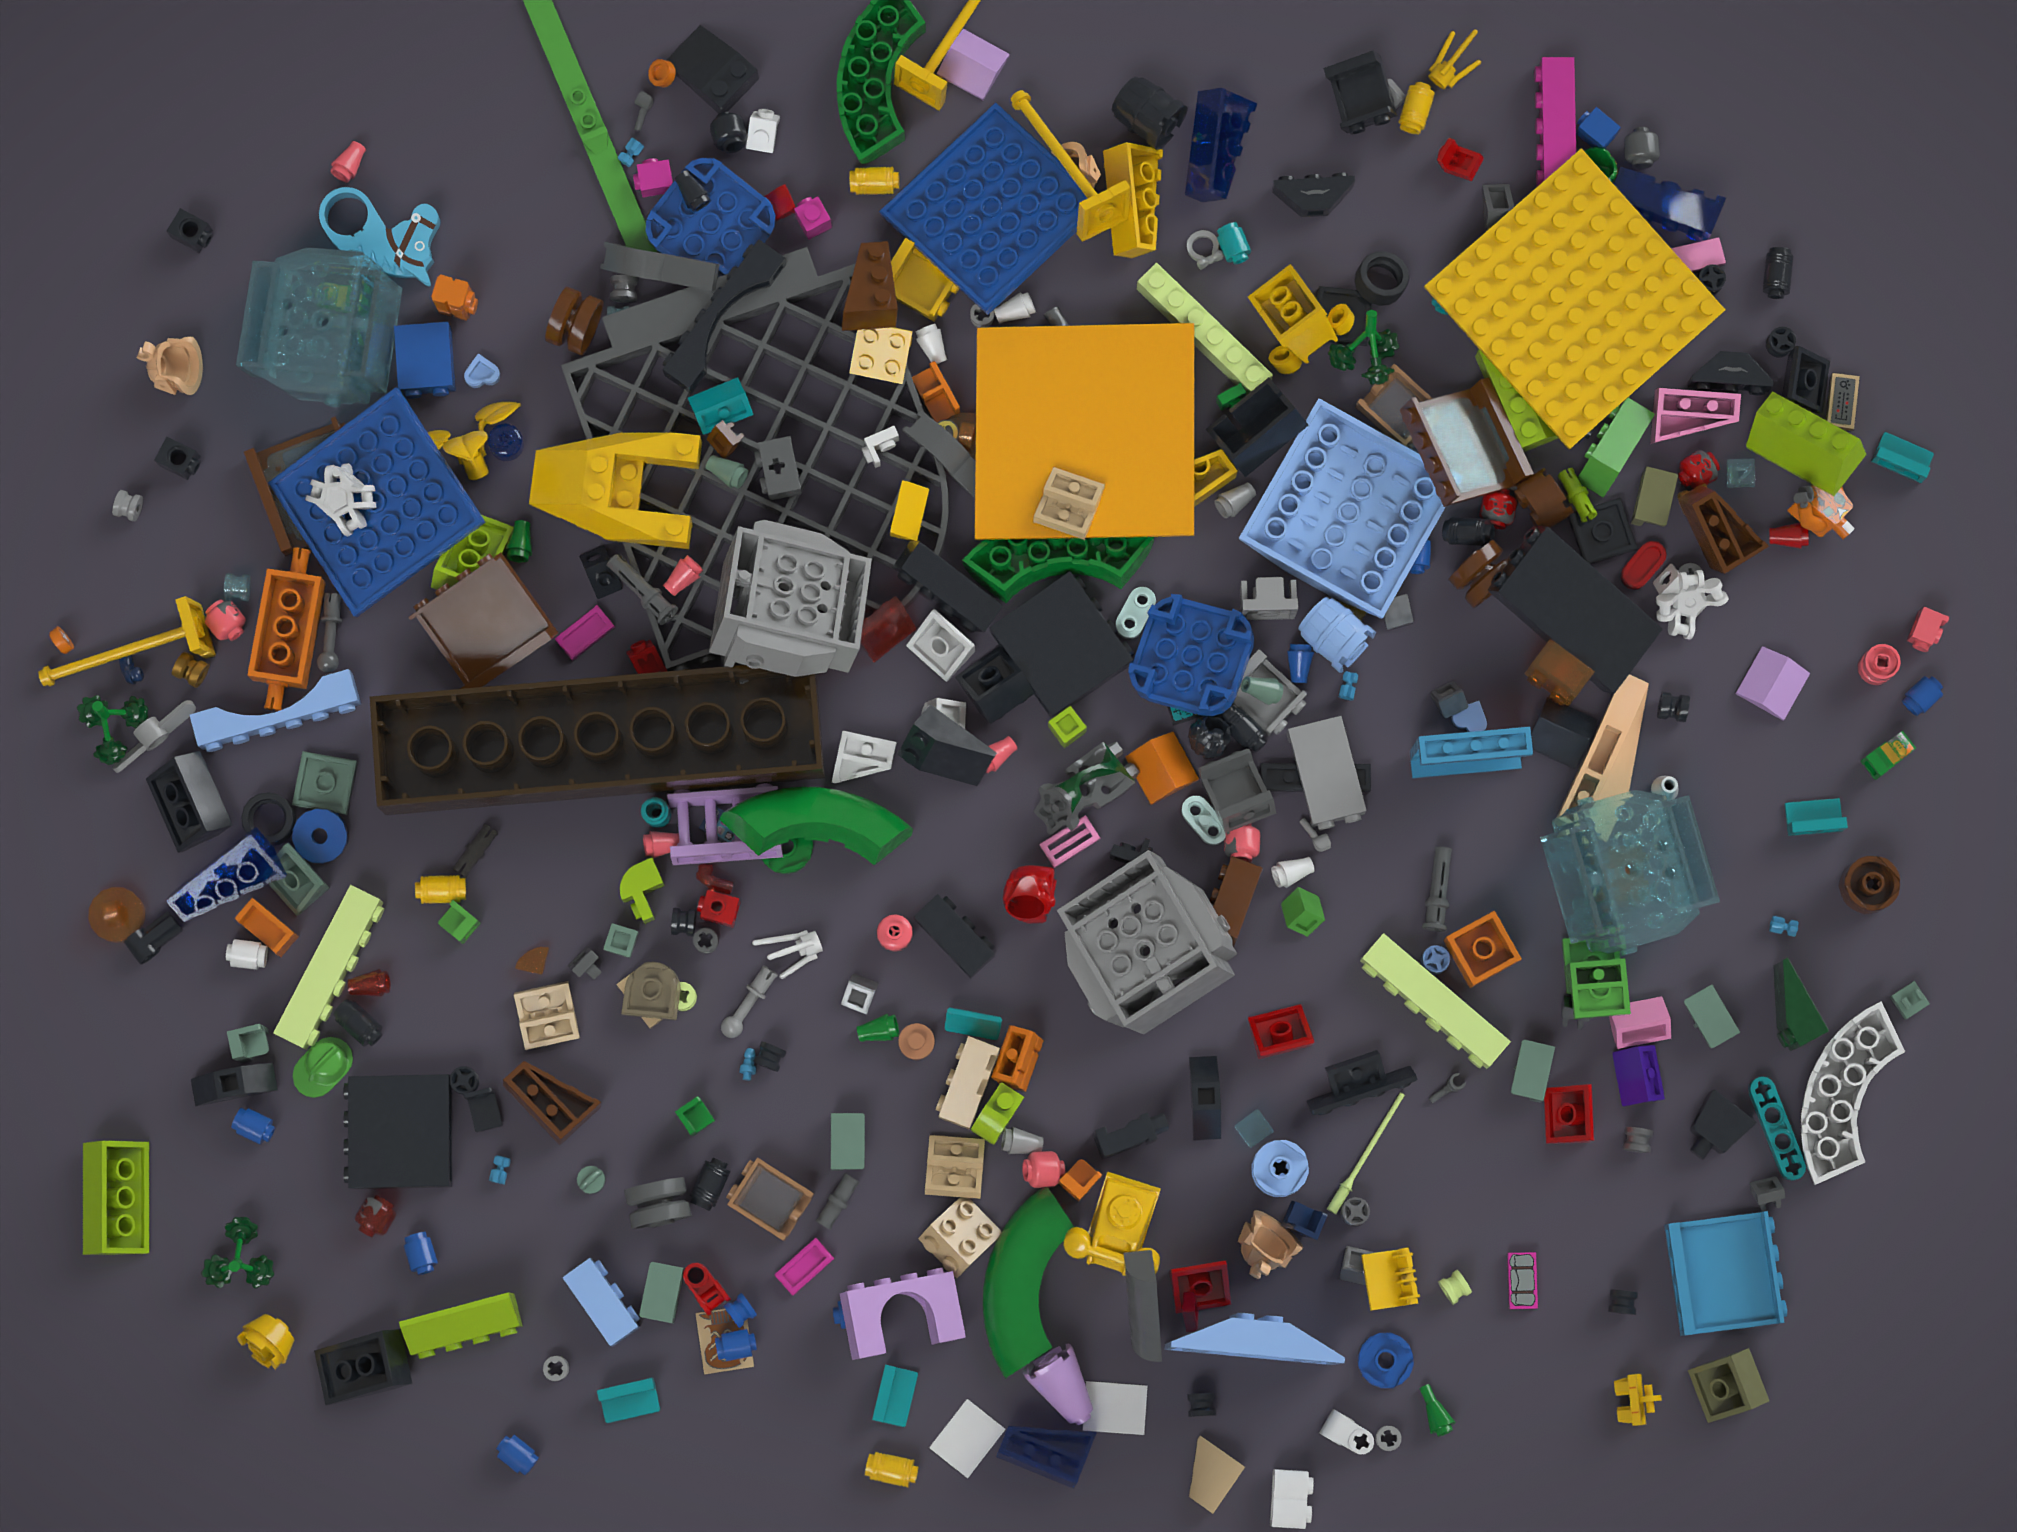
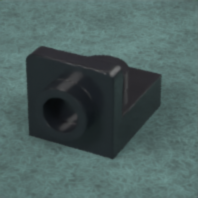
M1145 838L1140 853L1136 852V847L1123 842H1120V845L1114 844L1110 859L1128 864L1146 851H1153V848L1149 847L1150 839Z

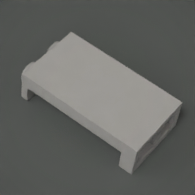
M1342 716L1288 729L1286 734L1295 757L1311 818V827L1318 826L1319 830L1334 827V822L1345 819V823H1352L1361 820V815H1364L1367 810Z

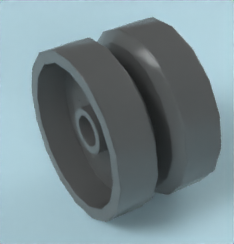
M684 1178L666 1179L625 1189L624 1194L628 1205L637 1206L638 1208L645 1207L634 1210L629 1214L631 1228L660 1227L691 1217L689 1202L684 1200L671 1202L673 1198L680 1197L687 1192Z

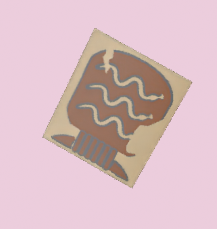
M725 1309L713 1310L710 1316L705 1312L696 1313L704 1374L754 1367L753 1356L726 1361V1359L719 1360L715 1344V1338L721 1337L723 1333L748 1329L749 1333L747 1320L744 1321L742 1327L738 1328Z

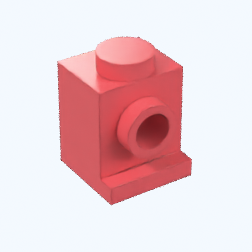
M1923 607L1918 611L1907 641L1913 643V648L1922 652H1928L1933 643L1937 644L1943 633V629L1939 627L1945 625L1949 617Z

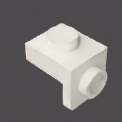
M769 109L754 111L750 117L746 149L773 153L780 115H775L774 111Z

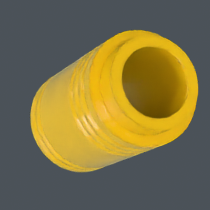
M1416 82L1415 85H1410L1399 119L1400 129L1411 134H1420L1421 130L1425 129L1435 95L1430 85Z
M863 167L850 171V192H856V195L894 194V189L899 188V172H894L893 167Z
M460 875L421 876L420 882H415V897L421 898V904L450 903L452 900L460 903L461 900H466V878H460Z
M875 1452V1454H869L865 1476H869L870 1480L909 1488L910 1482H916L919 1467L914 1466V1460Z

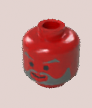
M1698 450L1680 461L1678 478L1685 487L1690 486L1694 489L1703 484L1707 486L1717 480L1720 466L1711 452L1706 453L1703 450Z
M1507 489L1484 495L1479 513L1480 519H1489L1495 529L1505 530L1506 526L1514 522L1517 509L1516 498L1509 495L1510 491Z

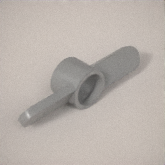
M190 700L184 701L160 722L156 717H151L140 724L133 732L140 742L126 753L120 762L115 763L112 769L119 773L145 750H153L163 743L174 729L189 718L190 714L195 712L196 706Z

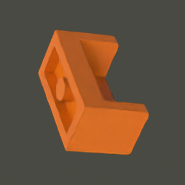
M251 898L235 917L237 922L242 924L280 957L285 954L299 937L254 898Z

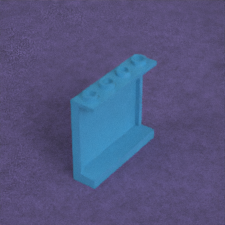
M1530 727L1419 736L1409 751L1412 778L1522 769L1521 757L1533 755Z
M1768 1211L1664 1225L1680 1336L1785 1323L1784 1317H1787V1305L1785 1300H1781L1780 1289H1783V1278L1781 1272H1777L1775 1262L1779 1261V1252L1777 1245H1773L1771 1236L1772 1233H1775L1773 1217L1768 1216Z

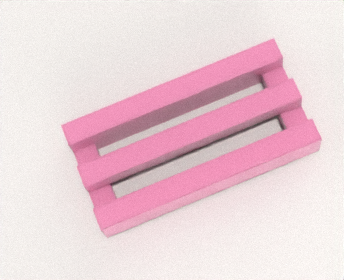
M1086 815L1079 819L1080 822L1076 828L1083 824L1087 828L1050 851L1048 846L1072 832L1068 827L1039 844L1053 868H1056L1100 840L1098 833ZM1091 833V838L1058 859L1054 858V855Z

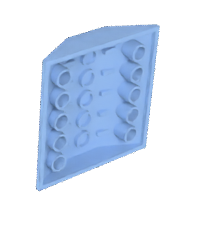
M1318 398L1306 419L1308 426L1297 435L1241 533L1239 540L1284 571L1325 594L1383 619L1445 507L1436 494L1435 487L1424 468L1420 454ZM1451 472V474H1452V476H1453V478H1454V480H1455V482H1456V484H1457V486H1458V484H1459V482L1461 481L1462 477H1460V476L1454 474L1453 472Z
M1248 1313L1231 1315L1227 1320L1166 1343L1164 1350L1325 1365L1343 1364L1345 1361V1357L1292 1324L1284 1323L1283 1317L1266 1315L1254 1320V1314Z

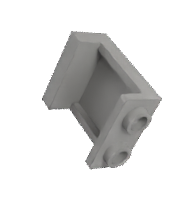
M1258 650L1249 659L1243 679L1246 676L1253 678H1276L1283 685L1282 698L1276 704L1267 705L1250 694L1242 692L1240 685L1233 705L1241 706L1268 733L1267 736L1269 737L1273 732L1278 735L1286 727L1288 722L1285 719L1292 712L1297 715L1307 704L1304 701L1307 693L1304 690L1301 692L1266 660L1267 656L1261 650Z

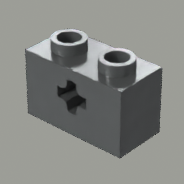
M791 437L758 442L759 451H754L757 467H763L765 477L760 478L763 494L768 493L770 501L801 495L802 491ZM774 464L780 465L781 474H775Z

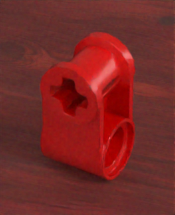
M692 1263L685 1268L683 1279L708 1316L712 1315V1310L724 1301L729 1302L731 1300L718 1280H715L706 1266L701 1263ZM694 1267H698L704 1272L703 1280L697 1284L692 1283L688 1277L689 1271ZM716 1293L718 1294L716 1298H714L710 1302H707V1300L714 1296Z

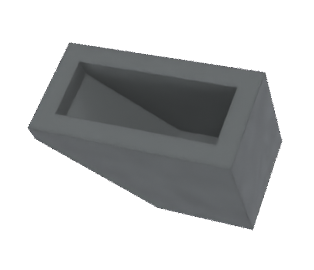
M1509 184L1482 185L1485 232L1514 208Z

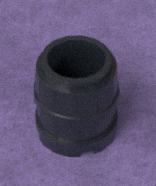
M1133 77L1120 90L1111 110L1114 113V117L1127 127L1128 131L1137 134L1145 139L1149 146L1159 150L1172 139L1174 135L1171 132L1175 126L1180 128L1186 117L1188 107L1180 100L1173 99L1162 87L1153 84L1143 77Z

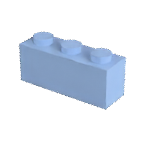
M589 1258L562 1278L608 1344L613 1347L640 1328L637 1323L640 1317L632 1306L626 1308L621 1300L624 1294L616 1283L610 1285L605 1277L608 1271L601 1261L594 1262L592 1258Z

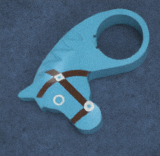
M342 187L326 195L319 209L320 223L332 243L345 256L355 263L378 273L398 278H417L426 286H431L427 273L434 264L430 246L440 227L439 215L432 206L428 204L418 205L413 210L410 220L402 221L394 228L388 229L363 192L355 188ZM344 198L358 199L366 205L368 210L367 221L363 227L364 230L358 231L353 237L351 235L335 233L328 224V214L331 207L337 201Z

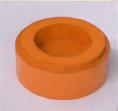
M655 60L648 71L650 82L659 87L671 85L675 78L674 65L670 61Z
M57 626L49 632L52 642L63 654H67L74 649L72 641L60 627Z

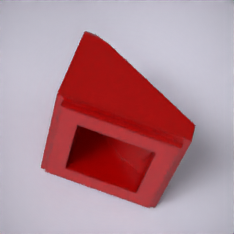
M786 184L779 186L764 196L773 206L775 222L795 213L794 208L796 206Z

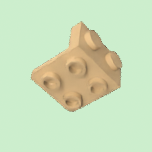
M960 1197L918 1239L923 1243L925 1249L943 1264V1267L948 1272L953 1271L954 1276L958 1278L999 1238L1001 1230L970 1198Z

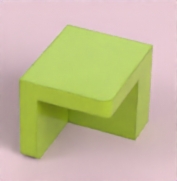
M1071 706L1048 722L1049 729L1064 749L1087 731V727Z

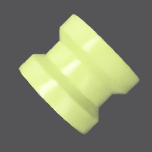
M680 982L678 1010L687 1011L694 1007L697 1001V994L690 984Z
M1458 1270L1452 1272L1450 1278H1443L1438 1281L1442 1291L1453 1305L1458 1302L1461 1296H1468L1472 1293L1468 1283Z

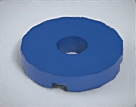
M316 808L305 812L297 819L293 828L292 840L296 851L304 859L312 863H326L336 859L343 853L348 843V832L345 821L337 813L329 809ZM322 828L327 832L328 838L325 843H318L314 840L313 833L315 829Z
M1378 1333L1369 1337L1362 1344L1358 1353V1367L1362 1376L1371 1385L1379 1388H1393L1402 1384L1410 1376L1414 1366L1413 1353L1409 1344L1402 1337L1393 1333ZM1383 1352H1388L1393 1357V1365L1388 1369H1384L1378 1364V1357Z

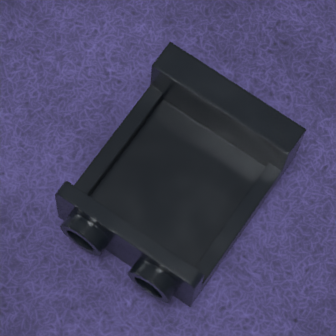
M1374 50L1323 68L1326 79L1331 81L1342 120L1340 128L1347 134L1355 135L1362 133L1366 130L1365 127L1373 124L1375 126L1385 125L1391 121L1390 118L1397 116L1381 55Z

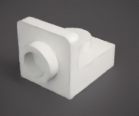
M895 426L864 438L866 447L862 448L863 454L868 463L873 461L875 468L881 466L876 450L880 449L881 452L890 450L896 446L895 442L899 441V435Z
M941 698L925 702L921 715L931 704L965 729L966 702Z

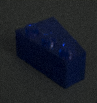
M1008 1426L996 1457L1074 1489L1097 1432Z

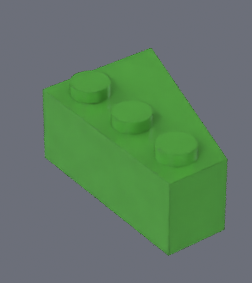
M1628 397L1622 406H1617L1609 415V418L1613 420L1610 426L1605 423L1597 435V438L1601 439L1599 444L1592 443L1584 456L1589 460L1578 476L1581 485L1604 498L1655 413Z

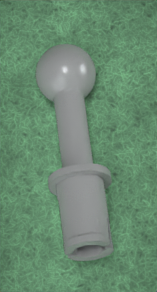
M763 965L750 985L747 984L746 988L750 991L733 1016H729L722 1021L721 1031L726 1037L736 1038L742 1033V1021L759 997L765 999V992L775 977L778 976L776 972L771 969L769 970L768 967Z

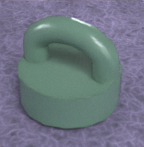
M587 1166L578 1173V1186L585 1193H598L605 1185V1175L598 1167Z

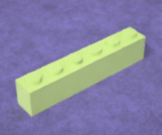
M1155 263L1137 281V290L1172 324L1194 323V345L1235 385L1241 383L1246 391V395L1268 377L1272 380L1273 374L1158 263Z
M350 885L274 1030V1034L306 1050L309 1045L312 1047L315 1045L320 1035L318 1028L322 1020L326 1022L332 1013L333 1007L330 1005L334 997H339L344 990L346 982L343 980L347 972H352L357 965L359 957L356 955L360 947L364 948L370 940L372 933L369 930L373 922L378 923L384 912L382 907L383 901Z
M1384 933L1360 960L1364 964L1362 969L1373 978L1377 975L1385 982L1383 987L1394 996L1397 994L1402 996L1406 1000L1404 1005L1415 1014L1418 1012L1423 1014L1427 1018L1425 1023L1434 1031H1443L1448 1036L1447 1042L1455 1049L1460 1050L1462 1048L1470 1054L1468 1059L1476 1067L1481 1068L1484 1066L1486 1069L1489 1068L1511 1042Z

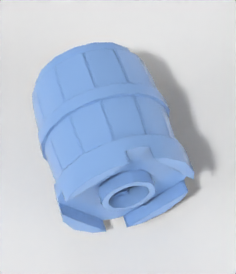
M1325 597L1306 615L1298 630L1301 631L1300 635L1313 647L1316 653H1320L1332 662L1331 666L1339 673H1342L1343 665L1346 667L1351 666L1368 647L1365 640L1368 636L1373 639L1376 632L1369 625H1364L1353 614L1354 612L1344 607L1334 598L1329 599Z
M1274 1140L1265 1144L1255 1154L1251 1164V1173L1256 1186L1263 1193L1272 1197H1286L1298 1191L1305 1183L1309 1174V1167L1304 1151L1297 1144L1287 1140ZM1283 1160L1287 1163L1285 1168L1288 1169V1173H1281L1278 1176L1274 1173L1276 1168L1273 1167L1274 1162L1280 1163Z

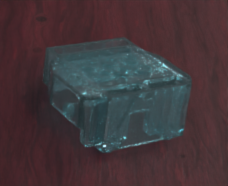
M306 247L278 257L275 262L253 260L236 366L251 377L265 379L270 384L298 400L321 401L325 405L340 407L341 403L353 404L358 402L368 404L371 392H387L395 340L394 326H397L403 288L389 278L385 270L365 255L364 252L358 250L346 251ZM289 302H292L291 308L288 309ZM328 318L327 325L322 326V321ZM287 328V329H288V332H287V334L284 336V331H285V329Z
M1639 790L1629 791L1594 801L1593 796L1577 800L1578 806L1567 809L1561 817L1553 819L1554 833L1540 837L1570 942L1572 944L1586 940L1590 952L1602 951L1613 953L1620 951L1621 956L1637 952L1636 946L1679 934L1700 914L1699 908L1720 902L1689 795L1667 801L1664 795ZM1626 866L1630 868L1629 875L1625 871Z

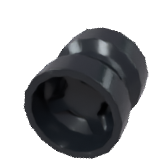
M1662 691L1658 704L1657 718L1665 720L1667 718H1675L1677 722L1685 723L1689 711L1690 696L1681 694L1677 697L1672 696L1669 692Z

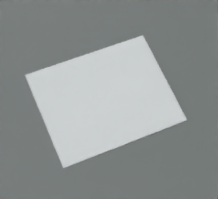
M1086 1381V1388L1093 1410L1090 1413L1091 1418L1083 1423V1431L1144 1435L1147 1386Z
M967 1399L929 1448L968 1478L1005 1431V1428Z

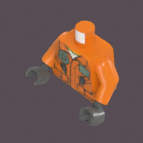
M1814 485L1799 487V493L1794 495V503L1787 510L1800 521L1803 528L1812 531L1818 537H1823L1833 529L1843 540L1855 529L1844 518L1853 508V504L1845 495L1843 487L1840 488L1835 496L1826 493Z

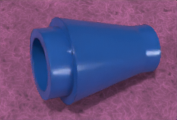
M1290 644V651H1287L1291 682L1307 683L1314 652H1311V645Z

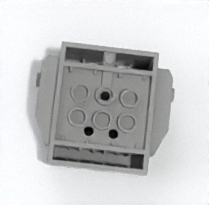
M768 520L755 522L752 529L738 526L723 562L709 652L725 656L724 666L733 667L735 662L750 668H761L794 677L825 673L828 668L848 673L860 648L872 559L850 554L849 551L825 535ZM736 588L735 598H739L733 615L730 614L733 591Z
M1149 850L1057 910L1068 929L1065 932L1068 967L1088 999L1090 1009L1096 1016L1120 1027H1126L1144 1035L1235 976L1227 962L1236 956L1237 952L1232 945V938L1228 933L1230 926L1222 915H1217L1201 888L1168 868L1160 856ZM1140 904L1141 911L1135 914L1134 907ZM1117 919L1118 926L1112 929L1111 922ZM1145 947L1150 948V953L1147 956L1143 955ZM1183 979L1186 980V981L1182 982L1181 984H1179L1178 986H1176V987L1174 986L1175 984L1179 983V982L1182 981Z

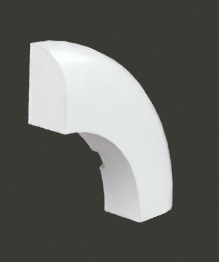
M1882 1001L1858 1014L1835 1034L1824 1048L1809 1077L1801 1113V1136L1807 1168L1814 1185L1865 1163L1859 1143L1857 1115L1862 1098L1875 1074L1892 1059L1905 1052Z

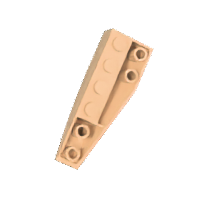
M1630 674L1616 693L1613 694L1556 817V820L1605 843L1629 793L1649 683Z

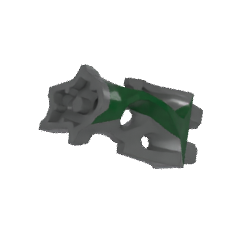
M1102 742L1071 764L1064 771L1066 775L1071 776L1070 779L1057 784H1043L1038 788L1041 800L1034 813L1044 821L1049 836H1052L1064 825L1070 831L1074 830L1080 822L1078 813L1082 809L1093 805L1098 810L1124 795L1136 783L1134 779L1140 771L1132 763L1123 767L1118 759L1123 755V749L1117 742L1109 745ZM1083 766H1087V767H1088L1087 769H1085V770L1079 772V769H1080L1081 767H1083ZM1081 785L1087 786L1086 796L1081 794ZM1105 786L1109 789V793H1102L1101 788Z

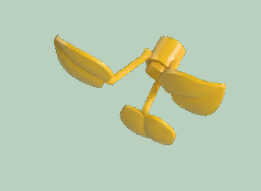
M497 402L485 406L475 415L476 421H479V431H473L461 437L447 440L451 434L446 430H435L427 433L438 450L443 446V450L446 453L457 457L459 464H463L469 480H477L489 473L484 460V456L487 455L484 443L488 439L487 433L484 432V427L486 424H495L504 420L521 407V404L516 402Z

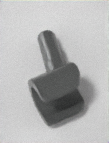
M643 91L638 94L635 100V104L641 107L634 128L637 131H641L645 115L654 103L652 97Z
M1459 1073L1450 1076L1447 1084L1429 1097L1432 1104L1451 1091L1457 1092L1465 1087L1466 1082L1459 1087L1453 1084V1078L1458 1076Z

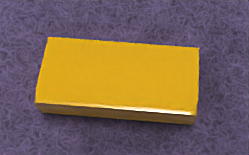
M902 480L890 536L910 541L918 540L929 493L928 488Z

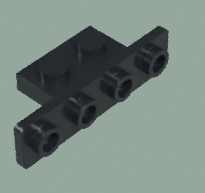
M1375 1050L1325 1067L1332 1092L1309 1099L1306 1102L1312 1115H1326L1335 1108L1355 1105L1361 1099L1379 1097L1385 1091L1408 1087L1418 1079L1411 1066L1385 1074L1380 1054Z

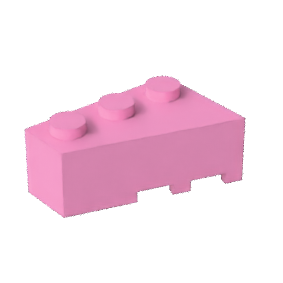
M1667 388L1656 389L1653 413L1655 415L1652 419L1650 444L1738 422L1741 394Z

